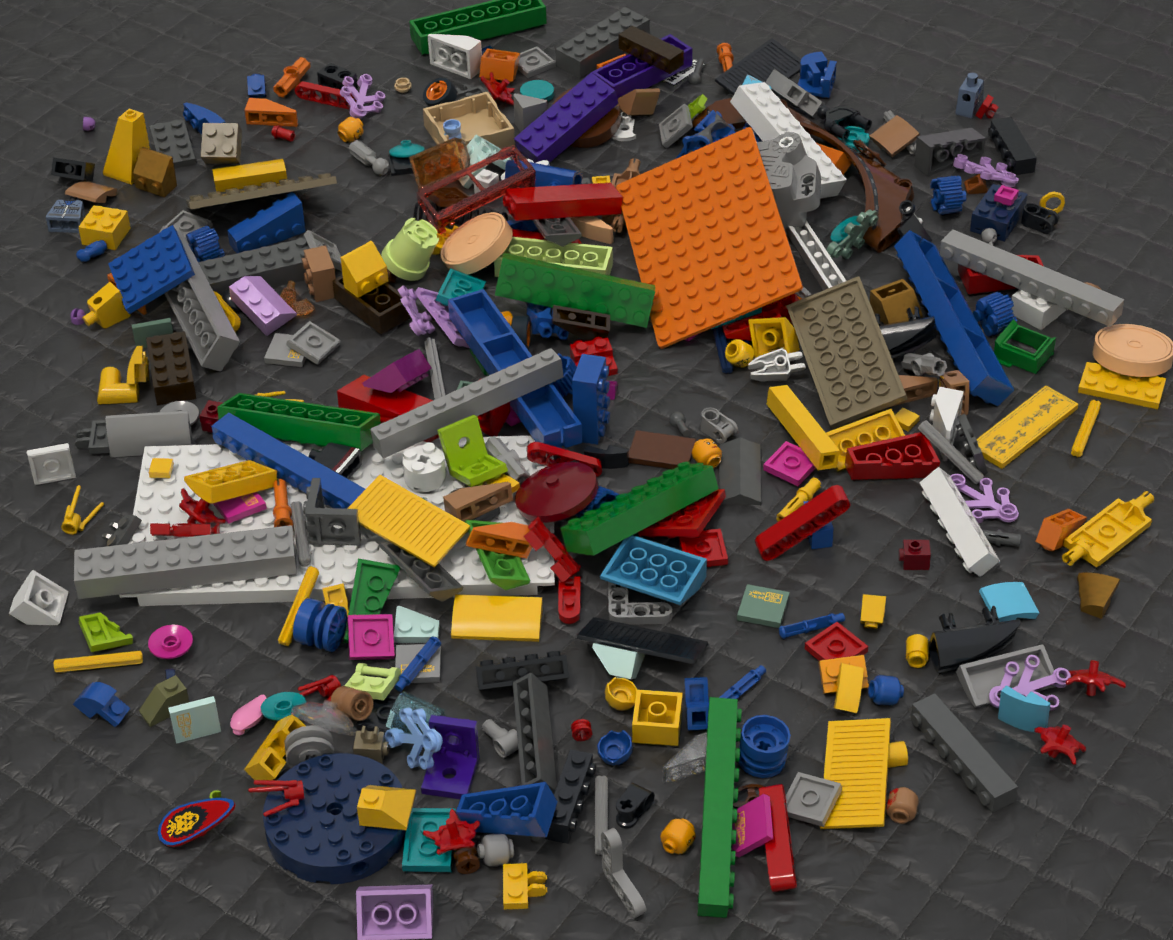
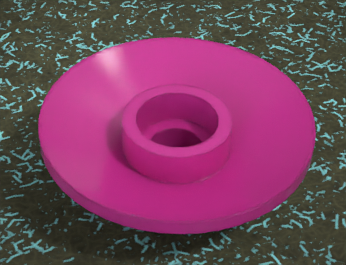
M180 625L160 627L151 634L148 640L150 652L161 659L180 657L188 652L193 644L191 632Z

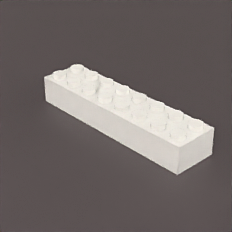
M765 82L739 85L730 102L761 140H773L785 132L799 134L807 156L816 161L821 174L820 199L837 196L847 179L821 150V147L811 138L810 134L800 125V122L794 118L789 109L784 106L779 97L773 93Z

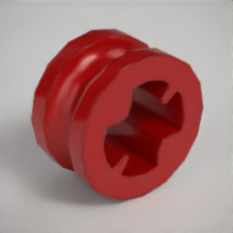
M578 719L571 724L574 740L586 741L592 737L590 721Z

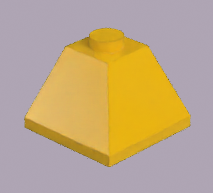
M786 317L749 319L755 358L781 348L786 350L787 353L800 350L796 331Z
M368 785L362 788L357 805L359 826L407 830L416 790Z

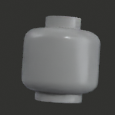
M505 834L485 835L482 839V844L477 845L478 858H483V862L487 866L508 864L509 860L514 856L512 839H508Z

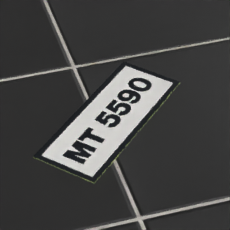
M697 59L692 61L691 67L662 81L672 86L677 85L694 72Z

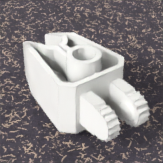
M781 348L761 355L748 364V369H761L751 372L750 378L758 381H786L790 373L802 371L806 368L805 363L790 365L789 362L801 359L803 357L802 352L787 353L786 350Z

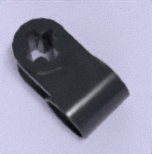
M1035 203L1024 205L1021 224L1025 227L1048 234L1052 231L1053 225H1056L1059 221L1058 214L1053 210L1043 208Z
M631 783L623 795L616 801V810L618 811L616 816L617 825L622 828H631L636 825L637 821L652 806L655 793L635 783Z

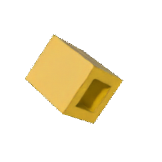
M863 594L860 624H865L866 628L877 629L878 625L883 626L885 596Z

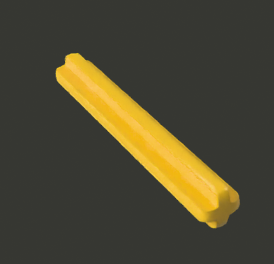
M1094 399L1090 401L1071 449L1072 456H1082L1100 410V401H1095Z
M312 566L307 568L278 638L279 644L284 646L290 645L298 608L306 598L310 597L319 575V569Z
M130 651L54 660V670L56 673L141 664L143 663L142 651Z

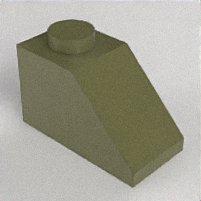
M176 675L155 685L139 709V713L150 727L170 717L169 707L189 702L187 688Z

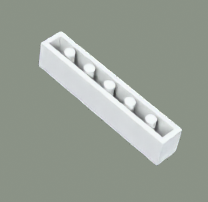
M938 467L919 482L923 488L922 494L931 502L930 508L939 516V524L947 530V538L955 544V552L965 561L963 563L965 569L969 573L974 572L981 577L999 563V558L951 476Z

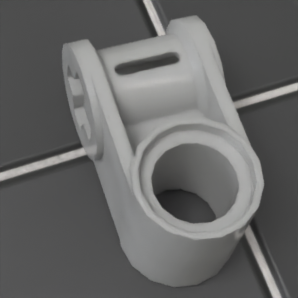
M710 407L702 411L701 431L713 438L717 443L723 444L728 437L738 433L737 424L717 409Z

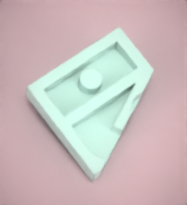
M397 606L394 643H427L432 636L439 639V620L402 606Z

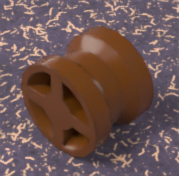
M475 846L473 848H462L453 851L454 860L457 861L456 869L459 873L471 874L479 869L480 862Z

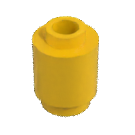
M914 634L906 640V660L911 667L921 668L925 666L929 658V641L923 635Z

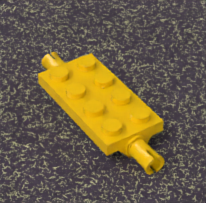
M1145 491L1135 500L1132 499L1124 502L1119 498L1064 539L1063 546L1069 549V551L1062 555L1064 563L1069 562L1068 565L1071 566L1078 559L1083 558L1093 566L1099 567L1151 526L1152 519L1145 515L1144 508L1154 502V496L1151 493L1147 495L1149 492Z

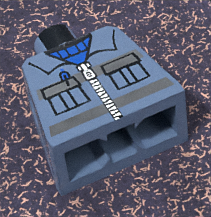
M968 73L967 78L959 89L956 115L973 118L983 102L984 81L978 79L976 73Z
M73 196L69 200H57L46 215L48 231L79 233L78 227L85 218L83 202Z

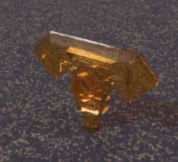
M288 281L287 288L282 290L280 297L299 316H306L313 312L315 308L307 299L297 302L295 282Z

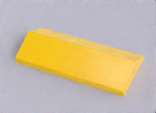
M892 409L826 432L840 450L837 468H835L837 471L846 469L845 458L847 448L905 436Z

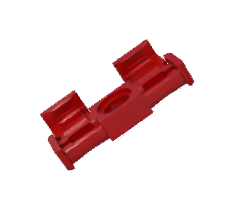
M537 517L528 525V528L531 530L523 537L535 551L544 546L551 556L558 560L550 568L562 583L580 570V564L576 563L566 551L565 546L546 528L540 517Z
M150 523V534L152 536L178 537L220 534V524L211 527V524L177 523L170 527V523Z

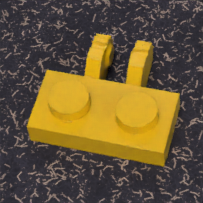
M527 863L503 864L504 910L528 909V897H541L547 892V887L543 884L547 880L545 872L532 871L528 874Z

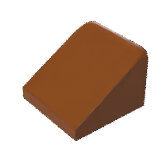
M980 174L964 181L968 194H981L988 191L986 182L980 177Z

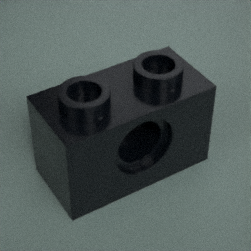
M53 157L51 175L93 181L95 163Z

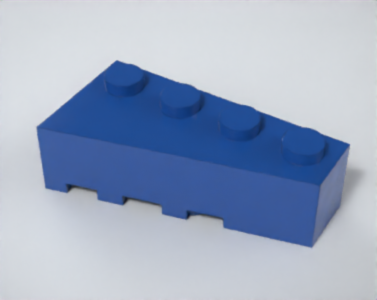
M293 192L287 194V198L282 201L278 199L273 202L272 207L265 211L262 209L252 219L247 218L227 230L230 246L236 253L266 247L306 232L302 202Z
M541 782L463 794L456 813L461 821H467L469 824L479 821L480 826L475 832L547 837L558 801L547 783Z

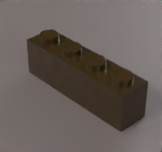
M631 26L618 34L620 50L669 74L684 65V50Z

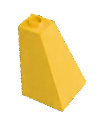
M128 109L118 118L103 169L104 176L131 185L135 183L133 171L140 151L143 147L150 149L144 113Z

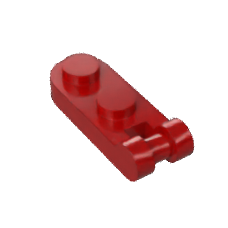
M580 576L568 578L563 583L559 579L558 616L561 622L566 624L575 623L580 619Z

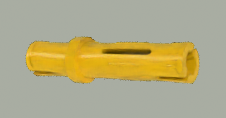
M813 477L804 487L799 488L797 495L777 514L776 520L779 522L801 507L804 501H810L813 495L821 488V482Z

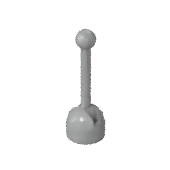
M992 228L985 229L981 234L983 242L993 245L997 240V233Z

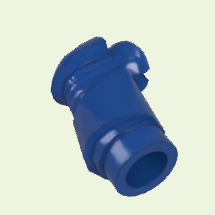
M103 240L95 241L86 246L85 249L78 250L76 256L81 262H87L90 258L104 254V251L107 250V244Z

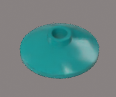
M403 140L400 145L391 148L389 154L394 157H413L422 154L425 148L411 143V140Z
M858 216L850 217L841 222L832 231L831 240L836 243L844 240L848 236L844 232L848 223L860 225L856 221Z
M296 692L277 693L263 701L261 713L271 720H281L291 714L297 716L306 708V699L303 695Z

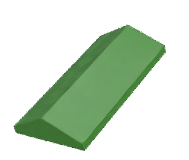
M476 520L465 521V523L470 525L469 535L473 527L500 523ZM476 548L488 578L492 583L504 590L530 583L529 576L520 557Z

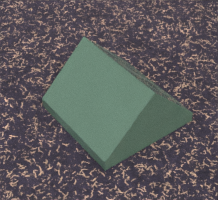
M170 318L132 325L136 347L143 346V348H148L146 337L173 333Z

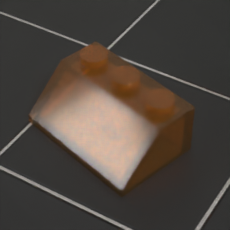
M454 137L409 157L419 191H422L424 187H432L467 172L470 156L465 140Z

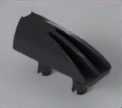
M915 306L914 315L910 307L906 311L909 321L881 325L880 315L876 314L877 322L891 357L895 358L912 352L936 338L935 317L920 319L919 308Z
M992 606L991 611H989L988 607L982 609L986 622L983 625L956 628L953 613H949L948 618H946L945 614L940 615L939 620L943 631L933 632L929 641V656L934 668L938 673L958 669L962 664L994 656L1013 642L1021 621L1017 619L999 622L995 606Z

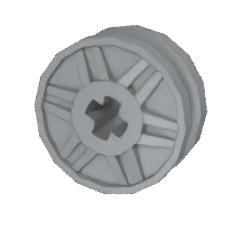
M311 725L295 729L287 735L284 741L286 761L290 768L317 756L335 754L331 733L320 726Z

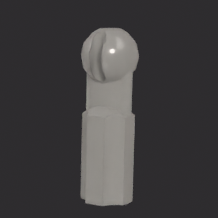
M359 140L350 144V154L367 166L372 165L375 174H387L390 165L386 159H377L376 152Z

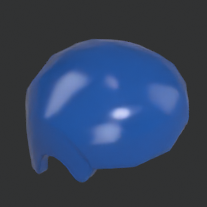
M624 730L621 732L609 731L605 736L601 737L597 744L598 756L609 765H620L628 761L633 751L632 738Z

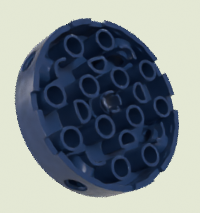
M324 754L292 767L278 781L302 780L304 799L299 800V805L291 806L266 817L263 815L267 844L273 858L284 870L288 869L297 874V878L316 883L318 880L330 881V884H344L368 877L386 866L388 860L395 853L399 852L405 841L406 830L359 826L357 805L362 788L368 785L403 787L394 773L386 766L371 758L356 754ZM284 791L269 792L264 803L263 813L289 802L290 799L285 800Z

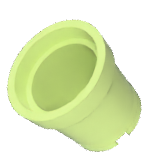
M415 218L408 219L396 237L390 240L382 250L381 257L387 269L397 277L405 280L416 281L423 278L428 270L430 257L439 241L436 228L423 219L420 221H415Z

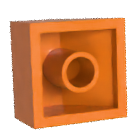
M487 48L481 57L479 77L484 76L485 79L490 80V72H493L494 79L501 80V82L507 79L509 83L513 82L517 74L520 53Z

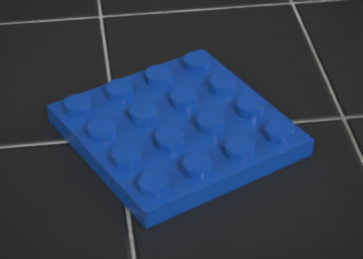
M173 225L108 263L116 286L123 297L124 307L129 314L195 275L178 232Z

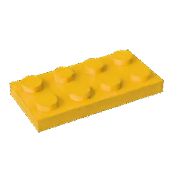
M1086 362L1078 393L1158 409L1166 378L1159 376H1128L1111 371L1100 364Z

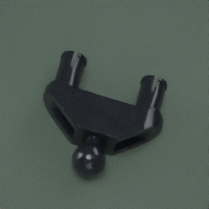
M820 106L817 110V116L820 119H825L823 129L842 140H846L850 134V131L844 127L857 125L867 131L872 125L870 119L861 116L859 111L850 107L829 109L827 106Z

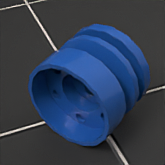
M306 598L301 603L295 616L293 625L294 640L296 643L307 646L315 644L318 649H325L329 652L335 651L345 634L347 625L346 609L342 606H335L334 604L325 605L323 601Z
M757 715L745 722L739 745V765L746 773L754 777L769 778L779 774L784 769L791 736L787 725L782 720L769 715Z

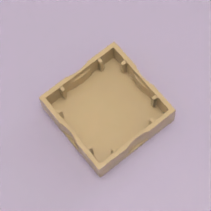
M489 92L423 108L424 126L449 163H453L475 135L482 137L501 149L515 146L514 127L506 116L500 112ZM450 119L458 120L461 123L460 132L462 139L453 143H449V136L444 135L445 131L443 129V123Z

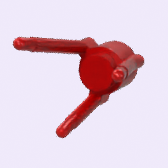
M330 675L324 679L298 688V691H303L299 693L303 696L319 691L323 697H329L313 714V717L316 718L330 704L333 692L341 687V684L336 676Z
M255 780L253 782L255 785H265L267 787L248 789L250 793L284 791L285 800L290 799L289 802L264 812L263 815L265 817L291 806L299 805V800L304 799L302 780Z

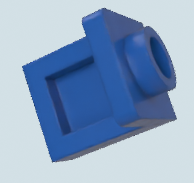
M260 74L247 76L248 97H266L265 76Z

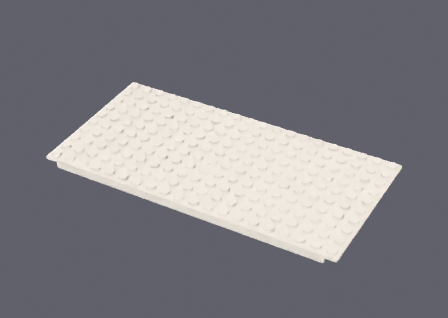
M532 436L496 437L500 438L509 450L513 449L517 452L521 464L530 476L547 467L527 459L526 448L530 443L535 442ZM462 437L459 440V447H463L466 444V437ZM483 437L484 442L486 443L490 437ZM440 438L431 442L443 452ZM421 441L384 459L374 448V445L371 444L361 452L362 465L349 479L366 489L379 475H382L415 495L427 498L428 502L444 511V496L458 488L470 487L450 475L446 459V479L443 480V484L438 489L421 492L419 488L414 487L413 490L406 485L403 453L407 449L427 443L425 441ZM284 443L308 457L312 449L322 451L325 447H318L316 444ZM218 444L145 446L133 515L142 521L128 544L185 538L178 536H152L150 534V523H170V527L177 523H188L189 515L179 507V503L183 500L181 489L184 488L194 500L199 501L201 498L186 484L184 476L247 460ZM152 458L173 459L174 465L170 478H149L148 472ZM287 483L288 505L290 506L292 502L300 501L303 508L304 501L308 500L306 493ZM274 488L257 492L265 501L267 509L229 524L227 521L224 524H220V533L273 528L275 521L273 516V509L275 507ZM516 492L512 494L513 501L500 506V514L488 522H515L529 525L532 521L525 519L519 513L515 503ZM210 504L209 509L214 512V515L224 519L216 507ZM554 522L543 523L554 534ZM211 523V527H214L217 523ZM334 525V526H333V527H335V528H342L341 526H338V525ZM360 525V546L309 544L310 535L306 529L311 563L301 566L299 564L293 526L297 574L120 594L119 596L120 598L137 597L139 606L294 602L307 568L312 566L319 569V575L309 598L325 601L322 588L344 583L347 598L351 600L358 558L393 565L397 564L379 547L380 543L389 541ZM469 532L439 562L464 587L456 595H538L537 586L555 585V573L550 568L554 565V558L544 546L537 551L532 547L527 559L520 557L529 576L530 583L509 590H504L489 580L476 548L466 546ZM401 568L387 599L433 598Z

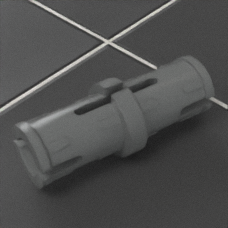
M999 529L997 531L982 530L989 543L996 544L995 546L1008 545L1020 547L1021 534L1006 533Z

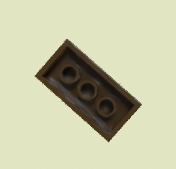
M343 275L332 281L334 299L380 334L411 318L400 300L402 296L387 282L358 298L344 288Z
M185 331L146 337L157 406L175 401L197 399Z

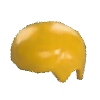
M614 677L606 685L605 700L612 708L625 711L635 705L638 689L632 681Z

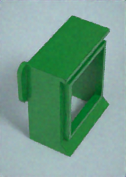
M1013 319L995 340L994 353L1001 365L1009 368L1014 365L1036 374L1050 356L1054 354L1056 337L1050 338L1020 326ZM1014 339L1034 347L1037 351L1034 354L1008 344V341Z

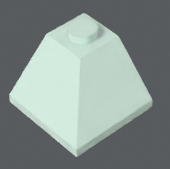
M593 643L592 646L610 675L627 680L637 677L645 657L644 653Z

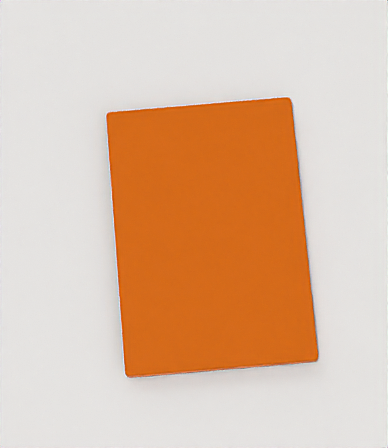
M747 127L616 186V189L623 196L621 208L640 280L642 283L655 285L650 318L660 349L803 289L751 127Z

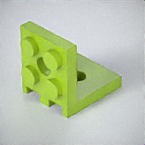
M476 415L469 416L437 430L448 470L452 477L470 487L481 486L486 480L499 478L501 474L508 471L506 463L487 453ZM462 437H466V444L463 447H459V440Z

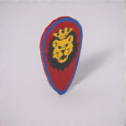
M210 798L180 805L163 817L158 828L159 840L166 846L177 847L199 836H204L206 832L226 819L235 809L236 804L233 800L227 798Z

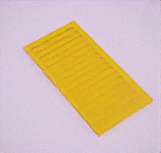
M379 475L347 508L358 509L360 525L434 568L470 529V525L382 475Z
M890 718L828 721L824 779L841 783L842 791L824 827L820 826V829L884 827L891 729Z

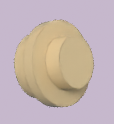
M399 78L396 80L394 87L396 91L406 93L412 88L409 79Z

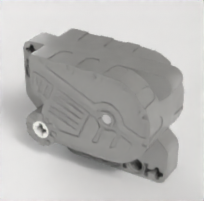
M785 132L773 140L757 142L784 229L790 226L794 228L804 226L806 224L807 212L817 209L820 205L821 174L816 161L807 156L800 135L794 132Z

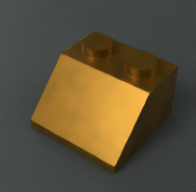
M143 147L133 171L135 187L165 198L177 187L173 158Z

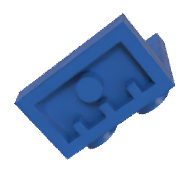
M830 60L828 67H825L824 75L820 76V87L813 88L807 79H799L797 85L813 96L829 98L836 79L837 61Z

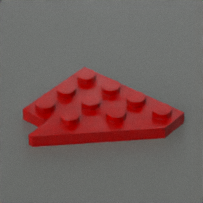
M718 489L638 532L639 536H647L649 538L657 536H667L668 538H675L677 536L687 538L699 537L725 499V489Z

